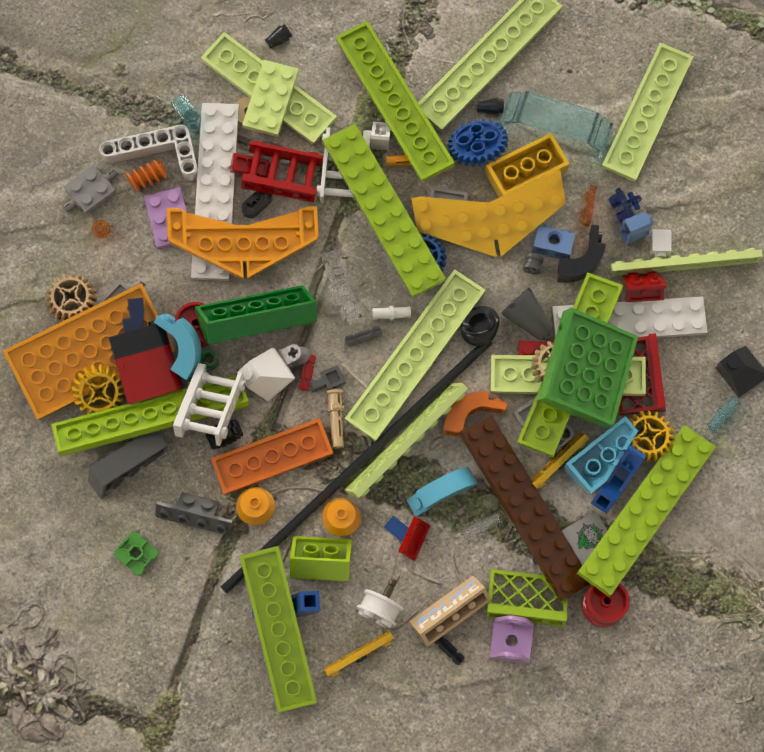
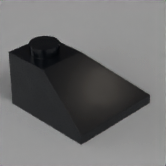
M746 346L729 354L719 361L715 367L738 397H741L764 380V368Z

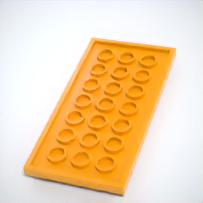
M142 283L3 350L37 420L78 399L72 397L75 391L71 387L77 386L73 380H80L77 374L80 372L84 375L85 367L88 371H91V365H94L95 370H98L99 364H102L103 370L106 366H109L110 372L115 370L117 372L116 376H119L108 337L124 333L122 319L130 318L127 299L143 297V327L149 326L148 322L154 321L158 316ZM169 338V342H170V345H171V349H172V352L174 353V352H176V350H175V348H174V346H173V344H172V342H171V340H170V338ZM97 376L91 378V380L98 382L102 378L105 379V377ZM86 384L82 390L83 397L87 396L90 392V388ZM98 387L94 388V391L96 392L100 390L101 387H99V389Z

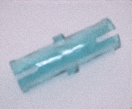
M731 396L722 408L719 407L717 409L716 415L706 425L713 432H717L720 426L731 418L730 415L741 405V402L736 397Z

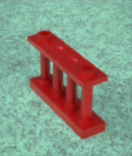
M250 141L249 153L254 155L250 173H243L242 189L314 203L316 188L312 187L316 166L322 167L323 155L317 152L309 153L269 145L262 141ZM261 155L272 157L268 177L266 178L257 176ZM279 159L290 161L286 181L275 179ZM297 163L308 164L304 185L293 183Z

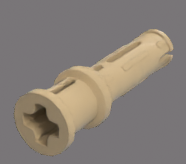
M327 390L326 394L329 396L327 411L331 417L332 448H344L342 412H344V406L342 405L343 390Z

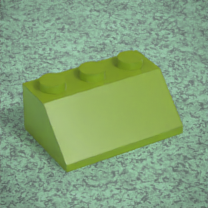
M293 536L290 555V578L300 580L315 579L318 581H349L352 539Z

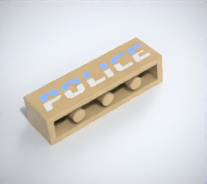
M471 576L409 622L418 637L428 647L489 603L491 598L485 587L474 576Z

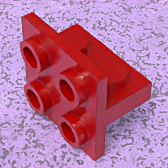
M648 271L646 274L633 272L623 275L625 302L664 300V288H667V284L660 273Z

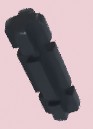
M444 636L434 642L436 645H439V648L449 658H452L456 665H460L464 661L465 657L460 652L458 653L457 649L447 639L443 638Z

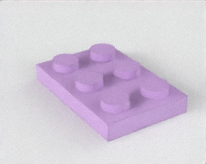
M180 187L144 196L157 249L173 246L167 239L166 208L186 210Z

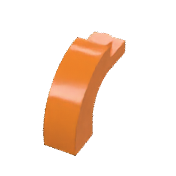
M485 391L467 394L460 401L455 402L452 405V409L447 413L443 434L460 437L459 432L463 430L464 423L471 414L486 411L505 415L507 403L499 398L489 400V392Z

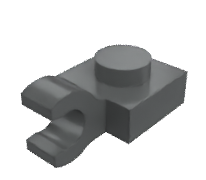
M337 365L320 372L322 378L310 382V387L314 393L325 386L327 390L335 389L346 384V381Z

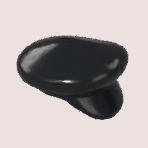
M487 306L473 308L461 325V335L464 341L472 346H484L490 343L496 336L500 320L497 312Z

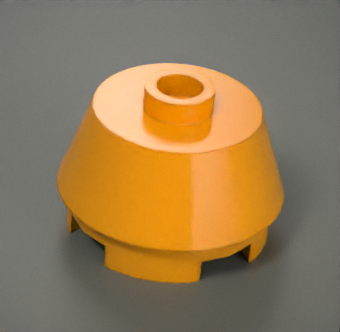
M249 488L238 497L236 503L237 514L243 522L249 525H262L269 521L274 514V498L263 488Z
M334 499L323 510V525L328 532L335 536H348L355 532L360 525V509L349 499Z

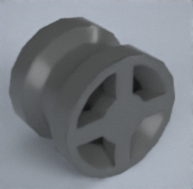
M527 253L525 256L526 263L523 264L522 269L527 273L540 274V265L543 263L544 258L535 253Z

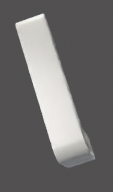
M184 125L105 141L99 147L101 156L106 163H116L176 149L183 178L187 181H193L197 178L198 168L188 128ZM180 134L186 135L184 138H178ZM162 138L168 139L166 142H159ZM144 142H149L148 146H141ZM126 146H131L129 150H123ZM108 150L113 151L111 154H105ZM183 151H189V154L182 155L181 153ZM187 168H193L191 172L185 171Z

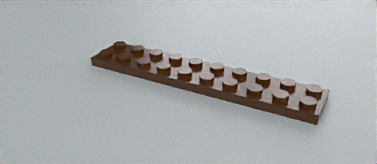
M490 415L459 432L460 437L559 601H563L590 585L589 582L577 574L582 565L493 416Z

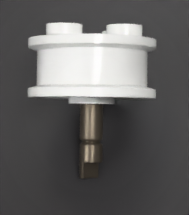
M393 574L382 595L365 589L363 592L365 597L361 605L358 604L356 606V609L359 610L358 615L366 619L376 620L375 624L382 628L396 627L395 620L399 612H403L404 608L389 598L400 576Z

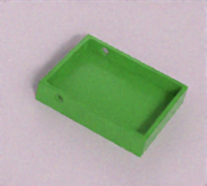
M574 308L563 311L537 401L602 428L614 426L638 336Z

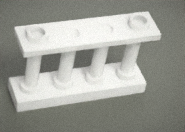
M327 127L326 134L322 135V140L331 136L330 127ZM364 130L363 138L370 148L371 131ZM325 148L321 185H317V196L320 197V203H324L325 195L354 198L350 190L326 188V178L343 179L339 171L327 170L328 161L333 160Z
M198 363L173 424L175 436L183 438L185 431H199L215 435L216 445L220 446L222 440L227 437V427L239 395L245 390L246 381L243 380V373L238 372L236 380L216 377L207 373L205 364ZM212 383L231 387L232 390L230 395L227 396L204 391L203 385ZM204 398L226 403L224 411H218L197 406L196 403L198 399ZM194 414L218 418L220 421L217 427L190 422V418Z

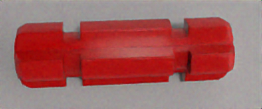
M310 354L309 360L302 367L300 376L302 380L299 381L298 389L302 391H309L310 388L309 381L312 379L313 364L316 361V356Z

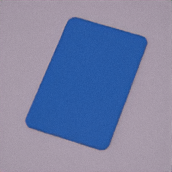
M392 516L384 526L387 531L400 541L404 540L409 529L395 516Z

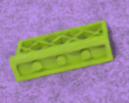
M491 569L488 592L491 601L487 603L486 618L495 619L502 616H518L527 618L534 624L565 627L568 598L560 602L563 605V611H555L550 604L557 600L558 597L544 575ZM494 575L503 576L507 582L498 587L494 582ZM516 578H522L526 585L518 589L512 581ZM536 580H540L546 585L539 592L532 585ZM508 584L516 591L509 598L502 591ZM528 586L535 593L529 600L521 593ZM547 589L555 596L549 602L541 595ZM499 592L505 601L501 604L492 603V597ZM519 595L525 603L521 606H515L510 600ZM537 597L544 603V606L540 609L534 608L530 603Z

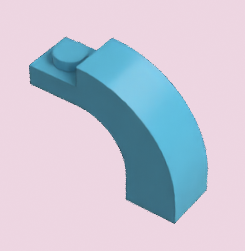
M169 314L159 315L154 323L172 334L178 343V356L170 370L185 380L192 378L201 359V343L197 332L184 318L175 322L176 319Z
M469 467L458 469L417 490L416 494L407 499V502L415 517L438 503L452 496L465 493L477 485V482Z

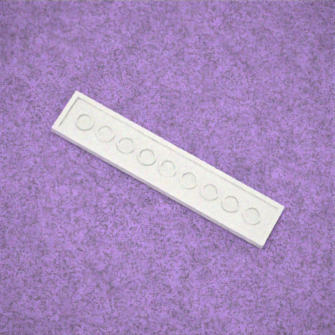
M202 103L195 215L233 224L235 173L230 172L232 154L237 153L239 104ZM192 255L191 280L229 281V273Z

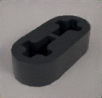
M255 191L243 202V215L247 218L256 217L272 202V194L268 193L265 200L264 198L261 199L260 195H266L267 193ZM247 206H249L250 208L254 206V211L252 212L249 210L247 212Z

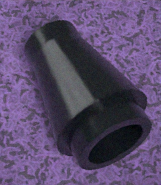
M285 24L279 25L265 39V42L271 49L289 41L292 34Z
M497 97L477 102V112L498 116L499 114H504V100Z

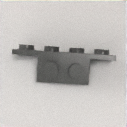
M182 492L176 506L158 501L156 503L155 516L157 518L229 536L232 532L233 520L215 516L219 508V501Z

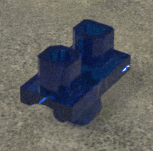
M621 188L615 190L616 194L608 200L614 209L623 205L624 210L616 214L622 224L623 220L635 215L631 206H634L635 210L641 208L638 203L642 198L640 195L634 196L633 192H629L627 194L629 200H627Z

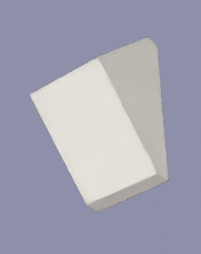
M373 122L371 149L389 151L391 131L386 123Z

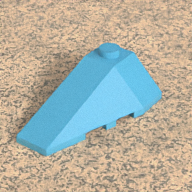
M625 416L565 464L564 470L576 484L592 494L606 483L638 430Z

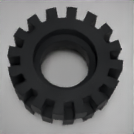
M236 419L229 421L227 437L222 440L220 446L216 445L215 435L205 434L212 449L226 447V445L236 442L237 439L243 436L241 427Z

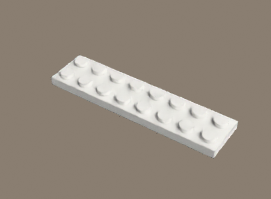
M703 296L672 298L659 301L617 302L609 324L638 337L649 336V334L656 333L657 338L706 335L708 333ZM574 305L552 306L555 337L563 311L573 308Z

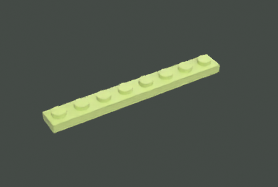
M748 248L740 252L729 250L726 253L720 254L718 252H710L707 255L695 253L690 254L688 257L674 255L667 259L655 257L647 261L635 259L632 262L626 263L625 261H616L614 264H611L609 271L610 277H616L633 272L646 274L648 271L668 272L759 263L763 255L762 249Z

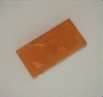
M590 185L589 190L584 192L583 202H586L585 208H581L579 218L583 219L582 226H590L597 186Z

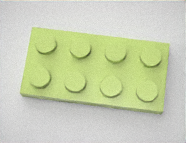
M263 60L242 124L243 128L275 137L279 136L298 77V68Z

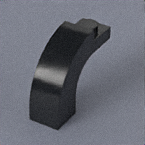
M591 225L589 231V250L585 255L576 259H559L557 282L580 281L586 277L587 272L592 274L597 269L606 247V243H601L602 232H599V225Z

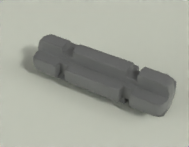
M375 326L371 330L366 329L355 333V335H348L345 337L346 344L350 347L355 345V343L359 344L371 340L372 337L382 336V330L380 326Z

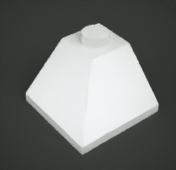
M271 348L253 358L238 371L243 373V380L246 381L247 388L266 401L272 400L295 379L275 348Z

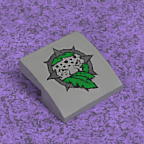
M594 512L561 531L582 565L608 530L597 512Z

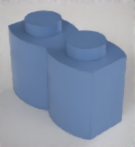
M644 211L623 220L620 234L626 245L649 235L653 225L652 217Z

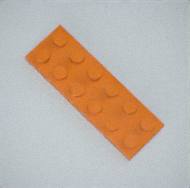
M318 418L213 457L211 461L225 496L334 454L322 422Z

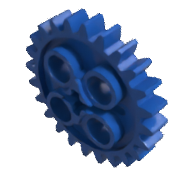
M475 119L474 123L468 121L466 126L461 124V129L455 128L456 133H451L452 138L448 139L450 156H453V160H458V164L464 162V166L471 163L472 167L477 163L481 167L483 162L489 165V160L495 162V157L501 158V153L506 152L505 148L508 147L507 142H509L503 125H498L497 121L492 124L491 119L488 122H485V119H482L481 122Z

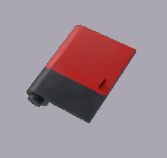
M154 321L148 322L149 326L108 337L127 404L183 389L179 375L170 370L175 359L167 332L155 324Z

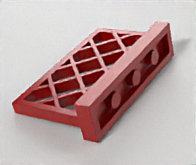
M656 333L649 334V336L638 337L637 343L646 342V349L642 354L637 350L634 353L639 357H645L644 355L647 352L648 359L646 358V362H648L649 366L646 369V378L651 381V385L646 390V395L653 399L654 406L645 407L640 403L645 396H641L638 401L631 396H624L621 398L619 406L620 415L637 414L641 411L643 413L647 411L666 412ZM627 397L636 403L632 409L623 410L622 403Z

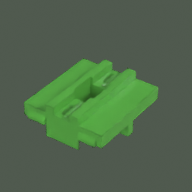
M134 531L119 545L113 555L139 576L154 561L159 552ZM136 548L141 552L137 558L131 555L132 551Z

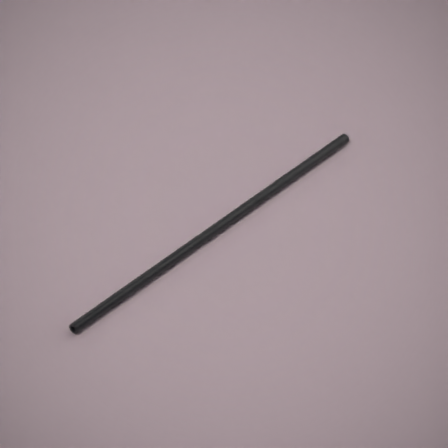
M492 341L484 346H476L260 550L280 545L493 344ZM241 567L220 586L226 594L245 577L243 568Z

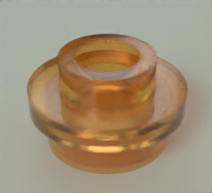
M105 220L95 221L91 228L93 235L97 238L107 237L111 230L109 223ZM103 226L104 229L99 231L98 227Z

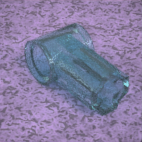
M185 95L176 96L171 105L190 132L198 131L201 126L199 113L193 108ZM191 119H196L194 122H188Z

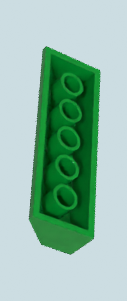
M303 285L195 306L202 336L208 344H218L226 340H237L241 337H252L260 333H272L275 330L291 329L294 326L309 325L310 323L317 322V302Z

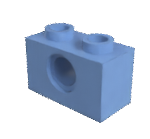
M549 225L538 226L532 252L558 259H569L575 234L565 229L561 231L553 229ZM556 239L559 243L552 244L549 240Z

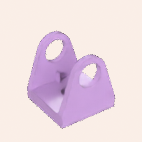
M518 616L495 618L489 659L529 664L534 623L527 618ZM508 636L516 637L517 645L513 647L508 646L506 638Z

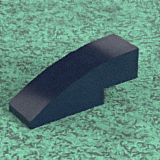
M143 297L127 299L130 318L122 319L124 333L143 328Z

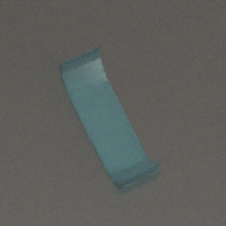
M528 91L509 93L499 124L503 125L504 129L505 124L522 123L585 142L599 152L598 160L603 157L613 123L594 110Z

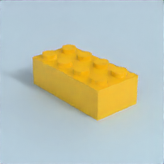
M550 133L497 159L495 162L489 163V165L486 164L485 175L497 196L501 197L550 171L560 169L561 175L568 172L570 163L553 134Z

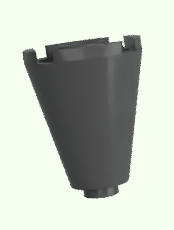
M528 287L501 314L536 339L540 340L542 338L545 340L553 333L551 331L553 327L533 291Z

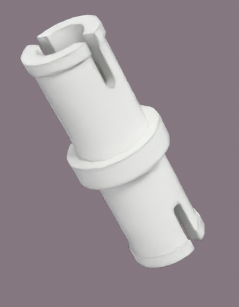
M392 305L389 308H372L373 320L390 319V321H394L396 318H411L410 306L393 307Z

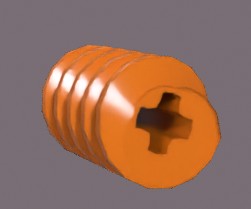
M160 158L159 164L155 160L152 161V167L146 163V170L140 166L139 173L134 169L132 170V176L128 172L125 173L132 189L139 193L140 186L146 190L147 183L154 186V180L161 183L160 177L167 180V172Z

